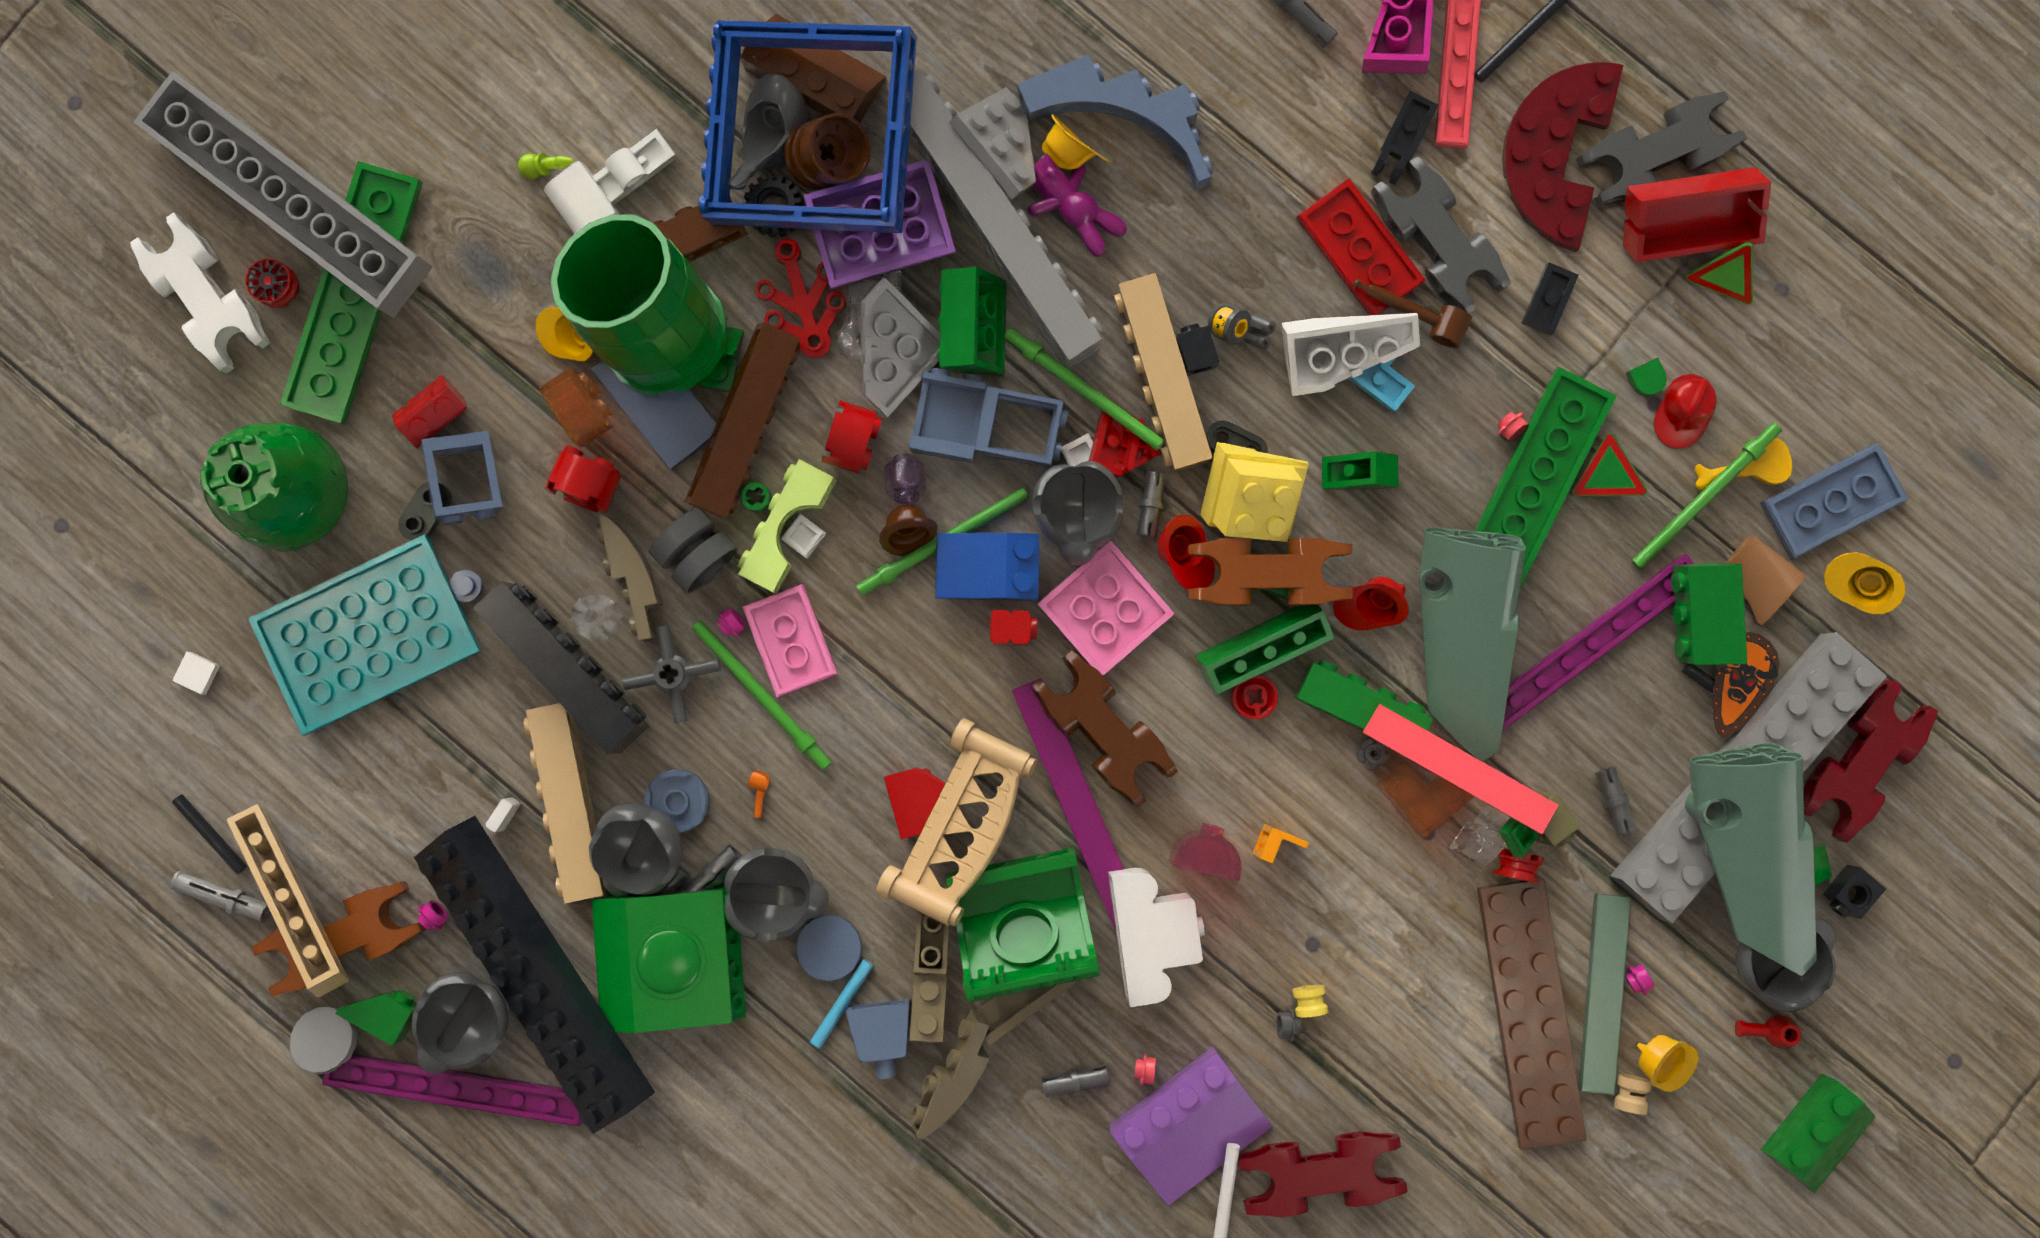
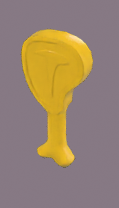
M1775 438L1765 448L1766 452L1757 461L1752 460L1736 477H1753L1768 485H1777L1786 481L1792 473V459L1785 442ZM1697 464L1694 469L1698 477L1695 482V488L1703 491L1727 466L1708 469L1701 464Z

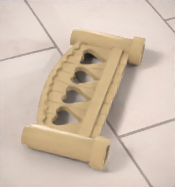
M966 718L959 722L950 741V747L961 752L903 870L893 865L888 866L876 888V895L888 901L893 898L947 926L952 925L954 927L959 923L964 909L959 907L960 899L985 871L1005 835L1015 805L1020 778L1024 775L1030 777L1037 764V759L1033 758L1032 754L977 729V724ZM1001 774L1003 776V783L996 787L997 795L993 799L985 798L974 776ZM986 803L989 811L985 816H982V825L977 829L971 828L959 806ZM970 832L974 836V841L970 846H967V855L959 859L955 856L944 836ZM956 862L959 865V872L952 876L953 884L951 887L944 889L939 884L930 865Z

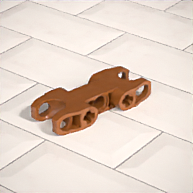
M1220 538L1210 542L1188 545V556L1211 559L1217 565L1219 575L1218 580L1211 587L1189 589L1188 600L1203 601L1218 606L1252 605V589H1288V605L1318 606L1327 602L1352 599L1353 589L1329 585L1323 579L1321 572L1322 565L1327 558L1352 554V544L1329 541L1323 538L1288 539V554L1251 555V539Z
M406 881L386 887L369 889L343 900L348 916L323 927L338 957L362 947L368 962L401 948L409 940L426 930L420 922L402 927L393 923L389 917L388 909L391 901L409 890ZM276 929L268 937L251 947L255 956L276 950L285 954L289 960L290 967L286 977L268 988L271 996L307 988L279 929Z

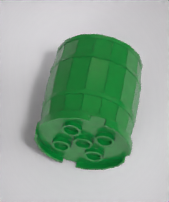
M609 215L588 223L570 237L557 256L551 277L555 304L582 340L613 370L626 387L645 396H659V393L671 390L679 393L694 387L713 371L726 349L728 339L725 335L726 320H728L726 308L676 245L654 223L637 215Z

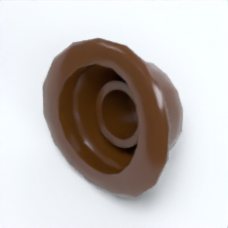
M902 505L893 509L886 518V526L880 532L879 542L882 549L888 553L906 556L932 541L937 534L938 526L935 521L926 518L922 509L914 505Z

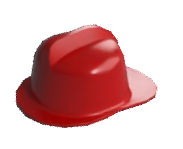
M1694 374L1681 375L1672 381L1654 418L1655 433L1660 441L1669 447L1677 449L1689 447L1698 442L1704 434L1716 408V393L1710 382Z
M1177 515L1169 521L1159 537L1157 544L1159 557L1170 567L1176 581L1184 589L1209 587L1215 575L1214 561L1206 557L1188 556V545L1207 542L1202 525L1192 516Z
M1382 576L1372 578L1364 585L1349 588L1353 589L1352 599L1334 601L1333 603L1334 615L1338 621L1346 627L1358 631L1401 624L1409 613L1408 602L1404 596L1406 591L1405 585L1398 584L1393 579Z

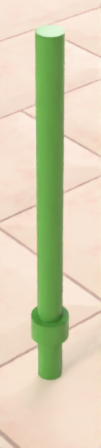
M1013 328L1007 331L1004 338L1023 352L1022 356L1032 363H1039L1156 451L1160 449L1165 440L1044 352L1042 345L1035 340L1029 341Z
M1772 422L1756 439L1751 438L1741 448L1743 452L1631 562L1641 570L1752 460L1757 461L1766 452L1765 448L1783 431L1782 428Z
M1022 487L945 533H971L1029 499V496ZM936 538L891 565L886 563L877 568V573L856 585L861 595L867 594L884 583L886 586L897 580V575L935 554Z
M698 621L691 629L795 741L794 746L802 754L806 753L822 771L826 769L832 762L815 744L817 742L816 739L808 731L805 733L703 621Z

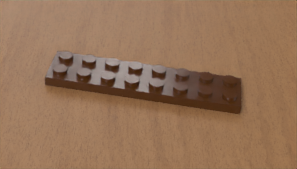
M1540 878L1539 883L1517 881L1477 887L1518 1148L1527 1150L1587 1141L1545 880Z

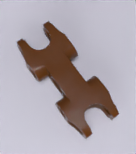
M1070 651L1062 658L1064 664L1074 677L1073 689L1069 694L1058 695L1040 680L1031 685L1030 689L1038 699L1045 715L1063 735L1069 737L1079 728L1102 754L1092 764V767L1109 788L1118 792L1135 807H1140L1146 801L1134 781L1135 770L1140 764L1144 762L1152 764L1167 778L1175 775L1178 770L1167 754L1163 743L1148 726L1139 721L1130 730L1106 704L1116 694L1112 685L1096 668L1086 663L1073 651Z

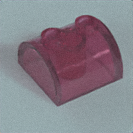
M1202 823L1201 829L1190 831L1181 836L1171 850L1169 862L1175 867L1235 881L1240 879L1241 860L1235 847L1223 837L1225 829L1220 826Z

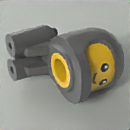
M1221 303L1211 310L1207 321L1210 332L1214 337L1232 345L1239 344L1244 340L1246 343L1263 350L1269 347L1271 339L1268 335L1272 334L1276 328L1275 322L1258 314L1250 315L1247 310L1230 303Z

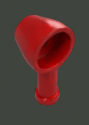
M1774 1015L1765 1024L1749 1023L1744 1020H1737L1735 1023L1736 1036L1765 1037L1769 1044L1781 1049L1791 1048L1798 1044L1801 1039L1799 1026L1793 1019L1785 1015ZM1790 1029L1791 1036L1785 1039L1784 1034L1786 1030Z

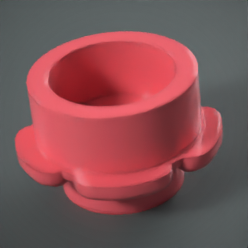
M1513 412L1507 414L1498 423V426L1501 428L1498 435L1500 437L1504 436L1508 442L1517 438L1528 426V423L1523 419L1524 414L1519 413L1515 415Z
M1146 1053L1143 1055V1060L1136 1059L1134 1079H1139L1142 1087L1144 1084L1154 1085L1157 1058L1147 1057Z

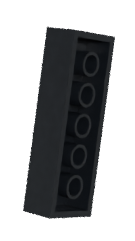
M501 581L473 609L606 754L622 753L650 727L644 721L647 718L646 714L635 703L630 705L622 697L625 692L614 680L607 681L600 673L603 671L602 666L592 656L587 658L579 650L581 647L580 642L571 633L567 632L564 634L558 628L557 624L560 623L558 618L547 608L543 611L535 603L538 597L526 585L521 587L516 582L512 584Z

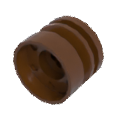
M832 113L801 124L790 133L785 144V161L788 171L796 182L807 189L822 190L856 180L865 172L870 160V143L867 133L858 121L847 114Z

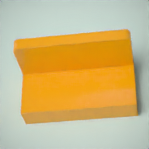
M1264 824L1252 854L1273 864L1282 839L1306 849L1309 842Z

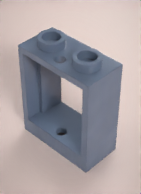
M987 386L974 448L975 454L1051 468L1052 460L1059 461L1062 442L1056 441L1058 429L1065 430L1068 411L1062 410L1063 401ZM998 402L1053 412L1045 456L990 446Z
M489 431L421 440V450L434 522L442 521L443 525L462 523L463 517L476 516V520H487L495 518L496 513L501 512L503 506ZM482 451L491 500L442 507L434 457Z

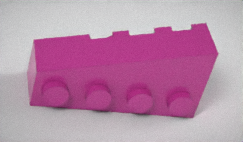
M1383 0L1363 59L1362 72L1426 74L1430 58L1434 0Z

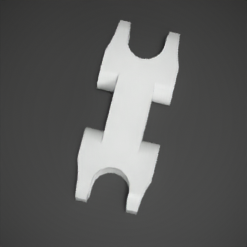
M173 212L166 217L167 223L174 234L172 246L167 251L157 254L152 246L146 241H142L139 237L130 242L138 260L140 270L152 287L165 298L176 292L193 316L191 320L182 325V329L194 348L207 357L219 371L227 374L234 369V364L227 353V343L234 334L243 332L255 346H260L262 349L269 345L270 342L262 326L260 316L248 299L238 289H234L225 295L207 270L219 261L210 244L180 215Z

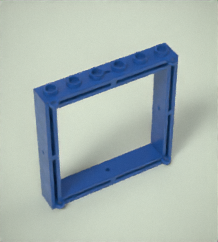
M717 20V23L713 26L712 48L715 52L714 64H711L709 69V79L712 84V95L707 99V114L710 117L709 129H706L704 134L707 158L706 162H703L701 169L702 179L705 182L704 194L699 198V211L702 214V218L714 225L902 234L917 36L910 26ZM741 47L892 52L880 210L729 203L730 189L728 182L731 178Z

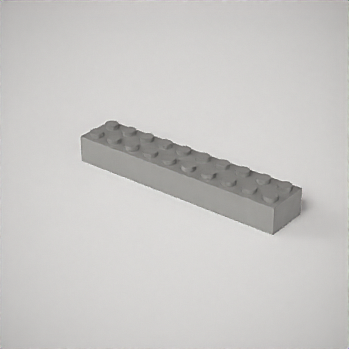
M920 68L915 70L909 137L925 160L929 159L933 173L1063 366L1072 370L1100 351L1101 334L1103 333L1100 324L1093 316L1091 318L1087 317L1082 308L1085 306V303L1075 289L1072 291L1068 289L1064 282L1067 279L1064 271L1057 262L1052 265L1046 255L1049 252L1041 237L1039 235L1035 238L1033 237L1028 228L1031 224L1022 209L1015 210L1010 201V196L996 182L993 175L950 124V120L957 113L948 101L946 103L942 102L938 94L940 89L931 75L925 77Z
M174 71L169 74L133 122L370 304L392 318L397 315L433 267Z
M1837 632L1820 634L1769 692L1749 721L1736 731L1719 751L1761 743L1777 744L1802 755L1804 772L1887 675ZM1691 783L1610 875L1612 879L1655 917L1671 924L1715 875L1698 819L1689 815L1685 808L1686 798L1692 792Z

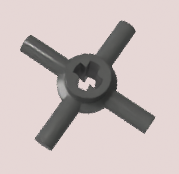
M669 625L657 627L662 658L655 663L652 672L622 678L624 690H630L655 684L660 691L669 694L674 723L685 722L688 720L682 691L689 685L691 677L721 671L720 660L717 658L688 664L684 658L674 654ZM670 666L672 669L678 670V677H674L675 682L665 677V672H670Z

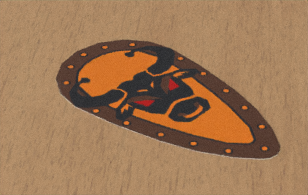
M1746 632L1747 664H1721L1717 666L1713 688L1712 712L1716 733L1720 737H1728L1749 721L1762 704L1778 676L1780 663L1777 651L1772 643L1760 634Z

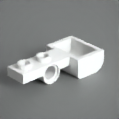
M655 129L630 149L622 148L613 153L606 160V167L594 176L582 162L577 161L548 182L544 192L573 233L576 234L590 222L609 215H621L615 204L678 157L661 133Z

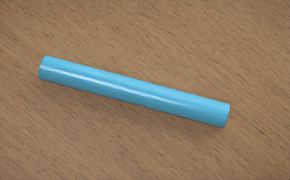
M866 959L861 961L810 1040L812 1045L821 1049L874 967L871 962Z

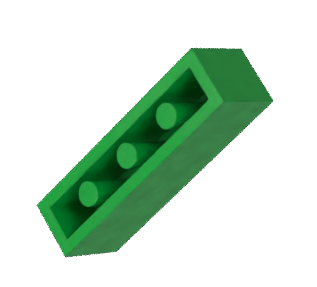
M1297 606L1196 654L1195 657L1206 683L1218 695L1333 640L1335 637L1325 612L1321 607Z
M1320 660L1318 664L1314 662L1309 663L1293 697L1362 731L1366 728L1379 704L1427 731L1433 720L1432 717L1425 714L1427 709L1411 701L1406 706L1395 700L1397 697L1395 693L1379 687L1378 691H1374L1366 687L1368 681L1354 674H1349L1348 678L1336 673L1338 667L1323 660Z

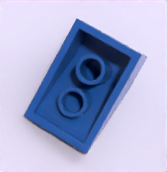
M937 533L935 599L1034 601L1038 599L1039 534Z

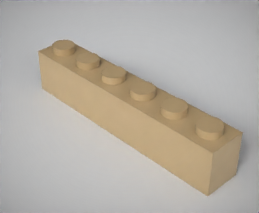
M1156 273L1118 284V294L1113 295L1118 314L1124 313L1127 325L1123 326L1127 344L1133 343L1136 355L1132 356L1137 375L1142 374L1146 386L1141 387L1144 401L1147 406L1152 404L1155 417L1151 418L1154 433L1158 436L1161 435L1162 439L1165 440L1164 448H1160L1165 467L1171 466L1172 473L1209 463L1212 460V454Z
M560 703L526 710L527 718H524V729L526 735L531 737L533 750H530V759L533 768L538 770L540 781L537 782L536 789L540 801L544 800L546 813L543 814V824L545 831L551 835L552 845L549 847V854L552 864L557 865L559 875L556 878L557 893L559 897H563L564 904L608 894L603 886L602 877L594 871L589 858V844L597 824L576 720Z
M256 804L226 819L307 989L319 998L349 982L269 815L259 804Z

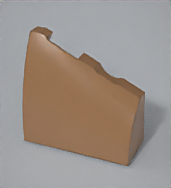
M1756 536L1744 538L1726 562L1742 564L1744 599H1747L1755 616L1752 619L1758 626H1762L1785 603L1806 577L1804 573Z

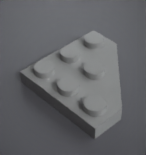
M1007 87L957 113L950 120V124L1011 199L1028 190L1036 182L1027 112L1021 106L1019 99Z
M882 278L861 301L862 394L888 417L922 380L923 372H929L938 363L937 351L940 345V333L885 278Z

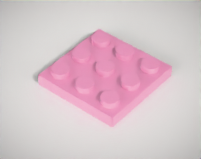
M1111 540L1096 552L1090 562L1081 565L1037 604L1088 664L1096 668L1102 675H1105L1175 614Z

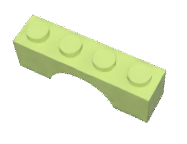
M800 459L796 466L791 464L783 478L786 485L781 494L775 493L768 506V510L771 513L767 521L759 523L753 535L756 541L751 551L746 550L738 563V567L741 568L738 575L775 594L779 592L792 567L785 558L781 548V533L784 525L799 511L822 509L837 481L833 476Z

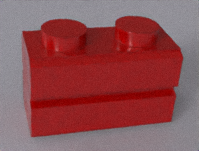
M441 375L408 401L406 407L402 406L393 413L392 418L395 427L418 449L421 446L422 439L433 437L468 407L462 394L445 376Z
M993 610L991 613L990 640L993 645L1008 646L1009 643H1012L1013 646H1028L1030 639H1037V618H1031L1029 611L1013 610L1012 614H1010L1009 610Z

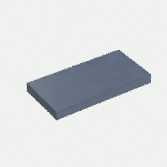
M603 360L591 369L672 471L709 442L716 422L690 389L679 393L671 390L659 393V396H645L626 387Z
M1875 443L1764 500L1760 504L1789 558L1792 560L1909 499L1879 443Z

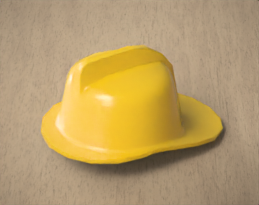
M1051 115L1055 124L1042 144V150L1052 158L1057 166L1067 170L1077 169L1096 155L1108 163H1112L1083 143L1057 116Z
M545 308L539 313L536 319L535 330L539 342L549 354L558 358L576 361H586L591 357L594 351L582 340L559 308Z
M1845 553L1836 557L1828 564L1824 573V583L1829 593L1837 599L1870 614H1885L1894 610L1901 604L1905 596V582L1902 576L1887 564L1862 553Z
M1658 1035L1647 1045L1637 1044V1047L1642 1051L1638 1063L1639 1068L1650 1079V1083L1654 1087L1663 1091L1672 1092L1681 1088L1691 1078L1697 1067L1698 1051L1685 1042L1677 1041L1665 1035Z

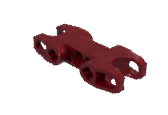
M1885 680L1849 719L1848 727L1857 732L1858 735L1839 763L1830 756L1824 758L1818 763L1805 782L1803 789L1804 815L1811 817L1827 800L1832 799L1837 804L1839 819L1832 830V836L1838 841H1850L1864 826L1874 819L1886 799L1884 794L1875 789L1876 785L1894 759L1906 765L1919 754L1928 741L1930 731L1937 718L1938 710L1930 705H1922L1905 722L1900 721L1894 712V702L1901 691V684L1895 680Z
M1358 1131L1337 1135L1335 1137L1337 1151L1301 1156L1298 1142H1279L1266 1144L1258 1149L1240 1154L1238 1157L1240 1170H1263L1271 1176V1184L1266 1192L1243 1200L1246 1215H1264L1279 1218L1301 1215L1309 1210L1307 1197L1343 1192L1344 1204L1351 1207L1379 1204L1387 1199L1407 1193V1183L1403 1178L1379 1177L1373 1171L1374 1162L1380 1154L1401 1148L1400 1137L1395 1133Z

